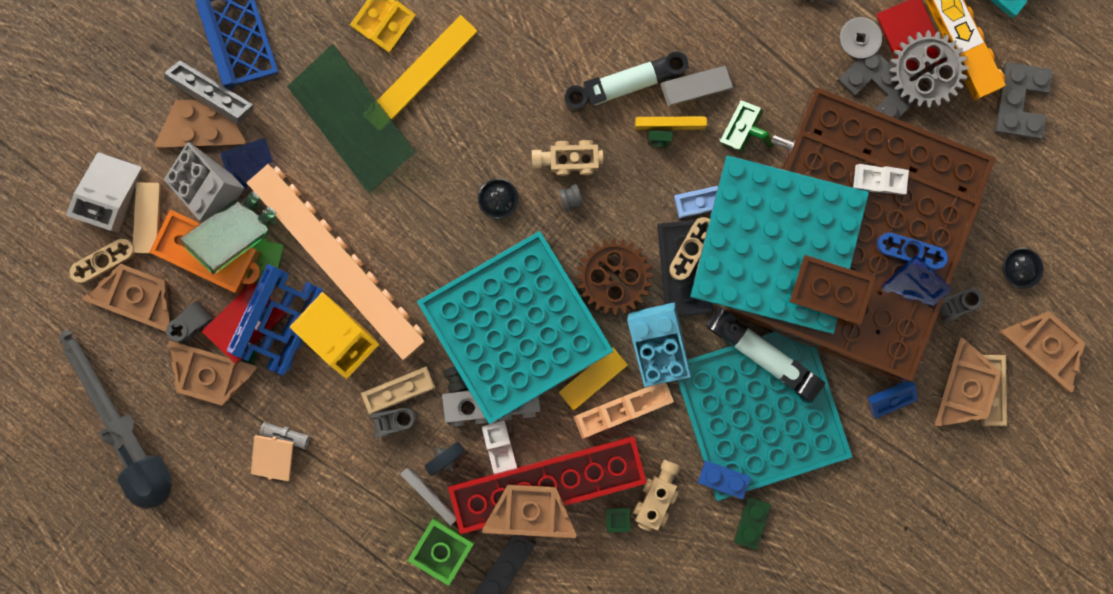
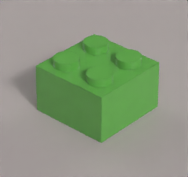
M434 517L409 557L408 562L449 586L475 541L464 534H460L458 530Z

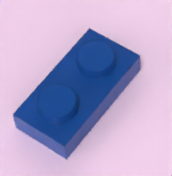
M905 381L868 397L873 417L877 419L918 401L915 383L913 381Z
M705 460L697 483L743 499L751 476Z

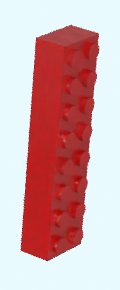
M630 436L450 485L448 490L459 532L463 534L484 527L507 485L556 487L564 506L647 484L635 438Z

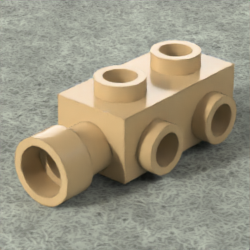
M592 140L579 141V145H569V141H557L555 146H551V152L532 150V169H542V166H551V172H556L557 176H567L573 171H580V175H592L594 171H598L599 164H603V150H598V144L593 145ZM561 156L567 158V162L565 164L559 163L558 159ZM589 156L591 161L583 163L582 157Z
M665 459L660 467L662 469L660 476L654 475L652 480H646L647 484L644 485L642 492L646 493L643 501H637L633 510V514H636L635 520L639 522L638 527L650 532L652 528L658 531L660 525L664 527L669 513L666 512L669 504L673 505L678 496L677 486L672 482L675 475L678 476L681 466ZM659 489L666 491L663 497L657 496ZM649 511L656 512V517L654 519H649L647 517V513Z

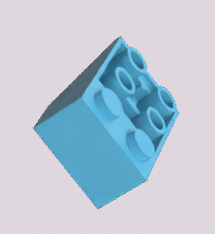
M675 302L629 312L627 321L644 387L691 377Z

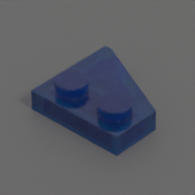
M266 138L220 153L225 169L240 182L244 190L249 186L247 182L273 161Z
M917 255L881 285L882 290L886 293L892 291L902 294L904 298L920 300L922 303L931 306L937 304L952 291L951 286Z

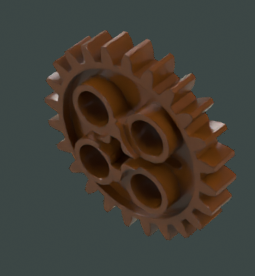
M613 238L611 245H608L604 239L603 247L600 248L595 243L594 252L586 250L589 256L588 259L581 257V261L585 265L577 266V269L583 272L582 275L576 276V279L583 281L582 284L578 285V289L586 290L581 296L582 298L590 297L588 305L594 302L597 303L596 311L602 306L604 307L605 314L608 313L609 309H613L614 315H617L620 308L626 314L627 306L635 310L634 302L642 304L643 301L640 296L649 295L644 288L652 287V284L646 281L653 277V274L646 273V270L652 266L650 264L644 265L648 257L639 256L641 248L636 251L632 250L634 243L626 247L625 239H622L620 245H616V240ZM612 254H617L621 258V262L617 266H611L607 258ZM599 262H603L612 273L619 272V279L630 288V292H627L616 280L609 281L610 274L599 266ZM629 270L635 271L638 274L637 281L632 283L626 281L625 273ZM595 271H601L605 279L601 283H594L591 280V275ZM613 287L619 288L622 292V296L617 300H613L608 296V291Z

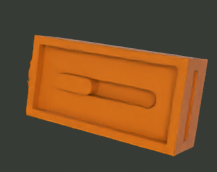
M171 209L149 251L151 254L237 294L244 290L246 284L256 283L261 274V269L256 263L262 252Z

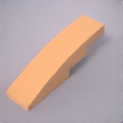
M667 383L648 386L573 417L583 439L674 401Z

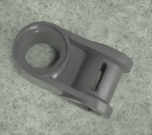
M971 288L945 296L940 308L943 317L942 323L954 320L965 313L979 308L983 303L982 293L977 289ZM967 293H971L975 298L972 306L965 302Z
M196 301L167 325L166 334L172 341L186 343L211 323L214 318L199 301ZM178 327L182 328V336L177 335L178 331L176 329Z
M411 408L388 410L369 415L370 419H373L376 432L374 438L412 428L417 422V414ZM402 412H407L411 417L408 425H403L400 422Z

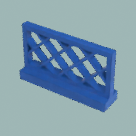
M195 0L223 87L229 90L239 84L278 74L255 0H249L245 7L233 2L234 0H222L228 3L222 14L212 8L211 2L216 0ZM231 5L243 11L238 21L225 16ZM246 13L256 19L252 29L241 24ZM223 19L235 25L230 35L221 32L219 29ZM238 27L250 33L245 43L233 38ZM253 35L263 40V45L259 51L248 46ZM222 37H224V38L227 39V41L225 42V44H224V41H223V38H222ZM230 41L242 47L237 57L227 53L226 48ZM245 49L257 54L252 65L240 60ZM262 57L270 62L272 69L261 71L255 68V65L259 58ZM229 59L234 61L232 66ZM237 63L249 68L246 76L235 78L233 71Z

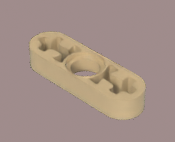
M699 218L691 227L670 264L669 273L673 279L684 280L693 270L701 255L703 244L698 239L691 238L690 236L693 234L696 237L700 230L697 225H702L704 222L709 224V218ZM706 232L702 234L701 240H705ZM689 242H693L698 246V253L694 256L688 255L685 251V246ZM682 254L684 258L693 260V262L690 264L687 261L684 266L686 274L681 273L678 276L675 274L676 269L674 265L679 266L683 259L679 258V255Z
M118 239L79 260L70 268L71 278L79 283H88L116 268L118 265L127 262L135 255L133 253V242L127 239ZM122 244L124 246H129V248L126 250V255L119 253L113 256V254L109 252L110 250H112L113 253H117L121 250ZM105 254L109 258V263L106 267L100 268L97 264V259L100 255ZM92 265L96 272L92 269L86 271L84 278L77 275L80 272V267L87 269Z

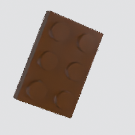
M804 255L789 303L861 325L876 278Z

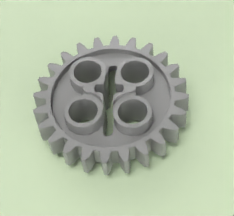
M927 30L925 37H922L921 33L917 32L916 40L908 36V45L901 42L899 46L902 51H894V55L898 59L890 60V63L896 66L889 69V73L895 74V77L891 78L890 82L898 83L894 91H903L900 96L901 99L909 96L908 104L912 103L913 100H917L918 108L923 102L926 103L927 109L931 107L932 102L939 107L941 99L946 103L950 101L948 94L953 97L958 95L954 88L962 89L964 87L959 80L967 79L966 75L961 74V72L968 69V66L961 64L967 57L959 56L963 48H954L957 43L956 40L951 43L947 42L949 39L948 34L943 39H940L939 31H937L934 37H931L930 30ZM935 48L938 51V58H929L926 53L927 49ZM942 58H947V61L935 67L931 74L927 72L918 79L910 81L912 76L923 71L925 64L927 67H930ZM909 60L915 61L918 69L916 71H909L906 68V62ZM947 68L951 73V77L949 79L941 78L939 69ZM921 80L927 81L930 84V90L926 92L921 91L918 87V82Z

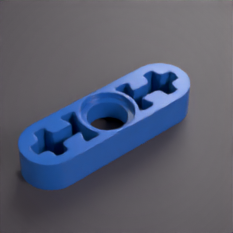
M885 233L876 242V248L882 255L931 270L944 267L948 261V255L944 249L898 234ZM890 238L891 243L894 245H900L901 241H903L899 251L900 255L897 254L898 248L891 247L886 250V245L882 244L883 241ZM910 244L915 245L918 249V255L915 258H910L906 255L905 249ZM936 252L938 253V258L941 259V262H937L935 265L933 260L927 257L923 258V262L920 261L924 254L934 255Z

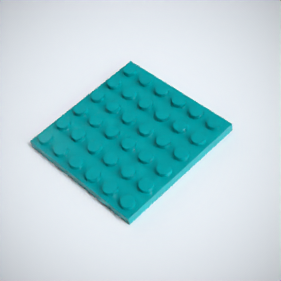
M727 155L690 297L834 334L838 318L789 303V299L804 255L850 269L869 192Z
M541 231L536 232L417 301L489 425L613 353V349Z
M776 332L760 337L792 360H796L826 383L812 403L806 401L792 389L777 380L778 378L734 346L689 359L688 365L691 377L677 380L703 462L706 460L751 476L746 492L852 458L817 349L784 337ZM712 488L716 501L732 496Z

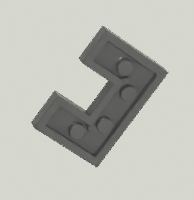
M878 52L867 58H859L837 80L853 97L871 81L887 96L874 110L896 119L916 101L913 100L912 103L908 104L909 96L901 99L900 96L903 91H894L898 83L890 82L891 78L895 77V74L889 73V69L894 67Z
M1009 62L1004 64L1003 74L1006 86L1000 89L994 128L995 133L1038 140L1043 138L1046 115L1023 112L1026 91L1042 94L1050 92L1052 69Z

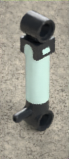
M674 51L668 54V56L603 78L596 77L583 82V87L578 85L571 86L564 95L565 106L569 111L577 113L585 109L587 102H589L590 108L605 104L608 100L661 82L681 78L687 70L688 59L682 52ZM674 60L679 61L682 68L673 70L669 63ZM573 94H578L583 100L579 104H573L569 98Z
M722 307L717 308L705 325L712 333L727 341L778 378L777 380L810 403L815 400L826 384L796 360H792L746 327L734 315Z

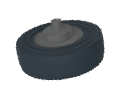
M456 442L448 449L446 447L440 449L438 446L435 448L437 451L434 455L435 458L424 467L431 476L442 469L445 471L449 468L452 472L455 470L453 467L456 463L455 459L464 454L465 449L459 442Z

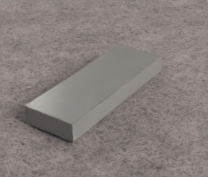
M726 66L660 84L668 106L733 88Z
M410 467L400 474L450 526L456 521L455 513Z

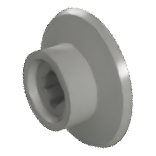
M857 17L849 20L843 26L840 33V42L843 49L849 55L855 58H867L879 50L882 43V33L879 26L871 19ZM863 36L864 42H857L856 37Z

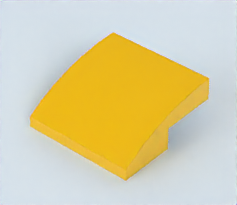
M367 0L349 26L389 53L416 14L399 1Z

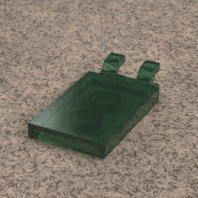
M253 191L241 204L234 200L180 238V244L214 275L268 235L267 227L275 223V219L272 217L276 215V212L269 206L260 216L256 215L254 211L259 208L256 202L260 200V197Z

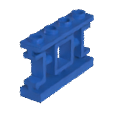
M267 264L227 351L247 361L253 350L271 357L266 368L284 376L285 372H288L293 364L292 357L295 351L301 347L303 342L290 326L324 290L308 282L305 283L302 292L284 284L289 273ZM275 286L286 291L281 303L269 299ZM295 295L306 300L301 312L289 308ZM273 307L291 314L281 335L264 328ZM254 329L266 334L260 347L249 342ZM274 339L286 343L280 356L269 351Z

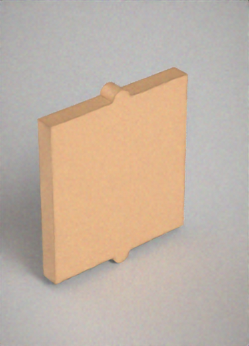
M255 435L251 474L267 477L269 480L273 478L289 481L294 442L279 440L275 436L269 438Z

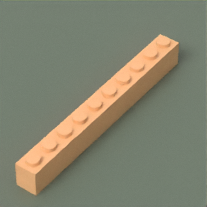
M267 164L247 184L402 360L408 359L426 343L423 338L426 334L417 324L413 327L409 323L408 319L410 316L402 307L397 309L392 301L395 299L386 289L383 291L379 289L376 285L379 282L370 271L367 274L361 268L363 265L362 261L355 254L349 255L345 250L348 247L347 244L339 236L336 239L330 233L332 230L331 226L324 219L318 220L314 215L317 212L316 209L308 201L305 204L299 198L301 192L293 184L288 186L283 180L286 177L285 174L277 166L273 169V167Z

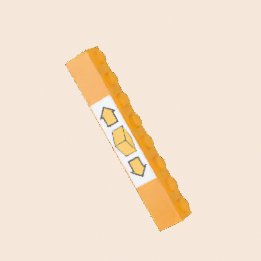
M924 0L942 37L944 38L948 34V43L956 40L957 43L954 48H963L959 56L967 57L961 64L968 66V69L961 72V74L967 76L964 82L973 101L975 102L1006 86L1004 83L1005 76L994 62V53L990 48H987L984 42V33L980 27L976 26L973 20L974 13L966 5L965 1Z

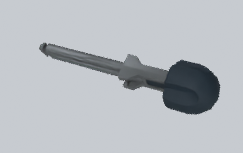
M67 330L62 331L59 335V343H63L62 349L106 427L98 433L102 441L113 446L125 467L117 478L125 496L133 505L143 509L156 508L167 501L172 487L171 475L163 460L158 456H145L132 432L134 422L131 416L126 415L120 418L76 338L73 339L71 337L73 333Z

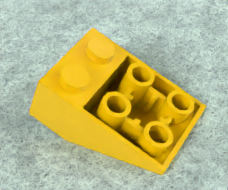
M323 292L290 326L304 342L345 379L379 345L374 335Z

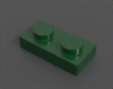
M747 496L734 537V543L757 550L771 506L770 503Z

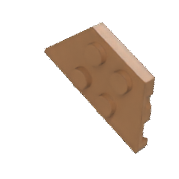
M175 100L155 143L156 149L184 148L187 142H190L197 148L247 146V141L235 122L199 100Z
M123 264L118 265L109 277L104 278L99 283V286L83 298L86 302L165 332L167 325L170 323L167 281Z
M1049 311L1002 329L999 332L1068 393L1073 392L1075 387L1073 383L1076 372L1079 370L1080 356L1083 354L1085 342Z
M960 338L935 426L989 418L1002 372L964 338Z
M170 340L168 343L169 348H171L173 360L171 363L175 374L174 382L177 393L223 406L258 370L256 365L242 361L236 365L228 357Z
M507 485L482 529V533L576 538V532L556 487Z

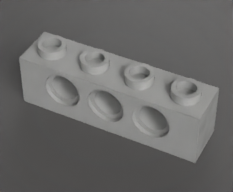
M469 391L442 394L445 423L451 422V427L465 425V420H475V424L488 423ZM539 396L498 421L513 420L512 415L522 414V418L536 417V412H541ZM466 401H471L475 405V410L471 415H466L462 411V405Z

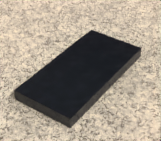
M696 220L657 224L664 305L675 302L678 316L713 313L712 303L690 297L699 259L690 275L684 280H675L669 273L670 264ZM705 223L697 225L700 230L696 237L693 234L690 236L691 238L698 239L702 244L704 240L700 238L705 232ZM689 242L685 246V251L688 255L694 256L698 253V246L693 242ZM682 254L679 255V258L683 259L679 266L674 265L676 269L675 274L678 276L681 273L686 274L684 266L687 261L690 264L693 262V260L684 258Z

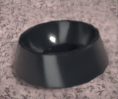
M502 178L491 179L479 190V207L486 216L493 219H503L510 216L516 210L518 192L510 181Z
M1018 248L1008 253L1004 259L1002 269L1008 283L1016 288L1026 289L1033 287L1040 281L1043 276L1044 266L1042 259L1036 252L1028 248Z

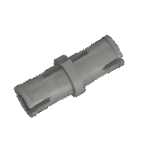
M264 422L260 429V436L269 438L275 436L279 440L294 442L293 446L304 450L309 444L310 435L292 431L287 426L282 428Z

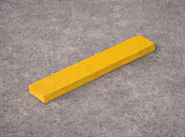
M460 15L365 112L364 117L382 132L478 31Z

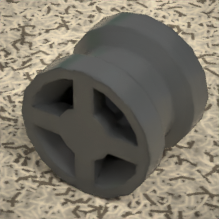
M577 184L571 185L569 189H558L565 212L570 211L571 207L583 206Z

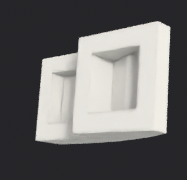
M858 164L855 166L853 188L870 192L905 195L907 193L909 170Z
M505 421L482 426L494 474L517 468Z

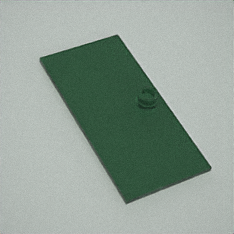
M334 44L327 48L287 86L368 193L374 190L416 153Z

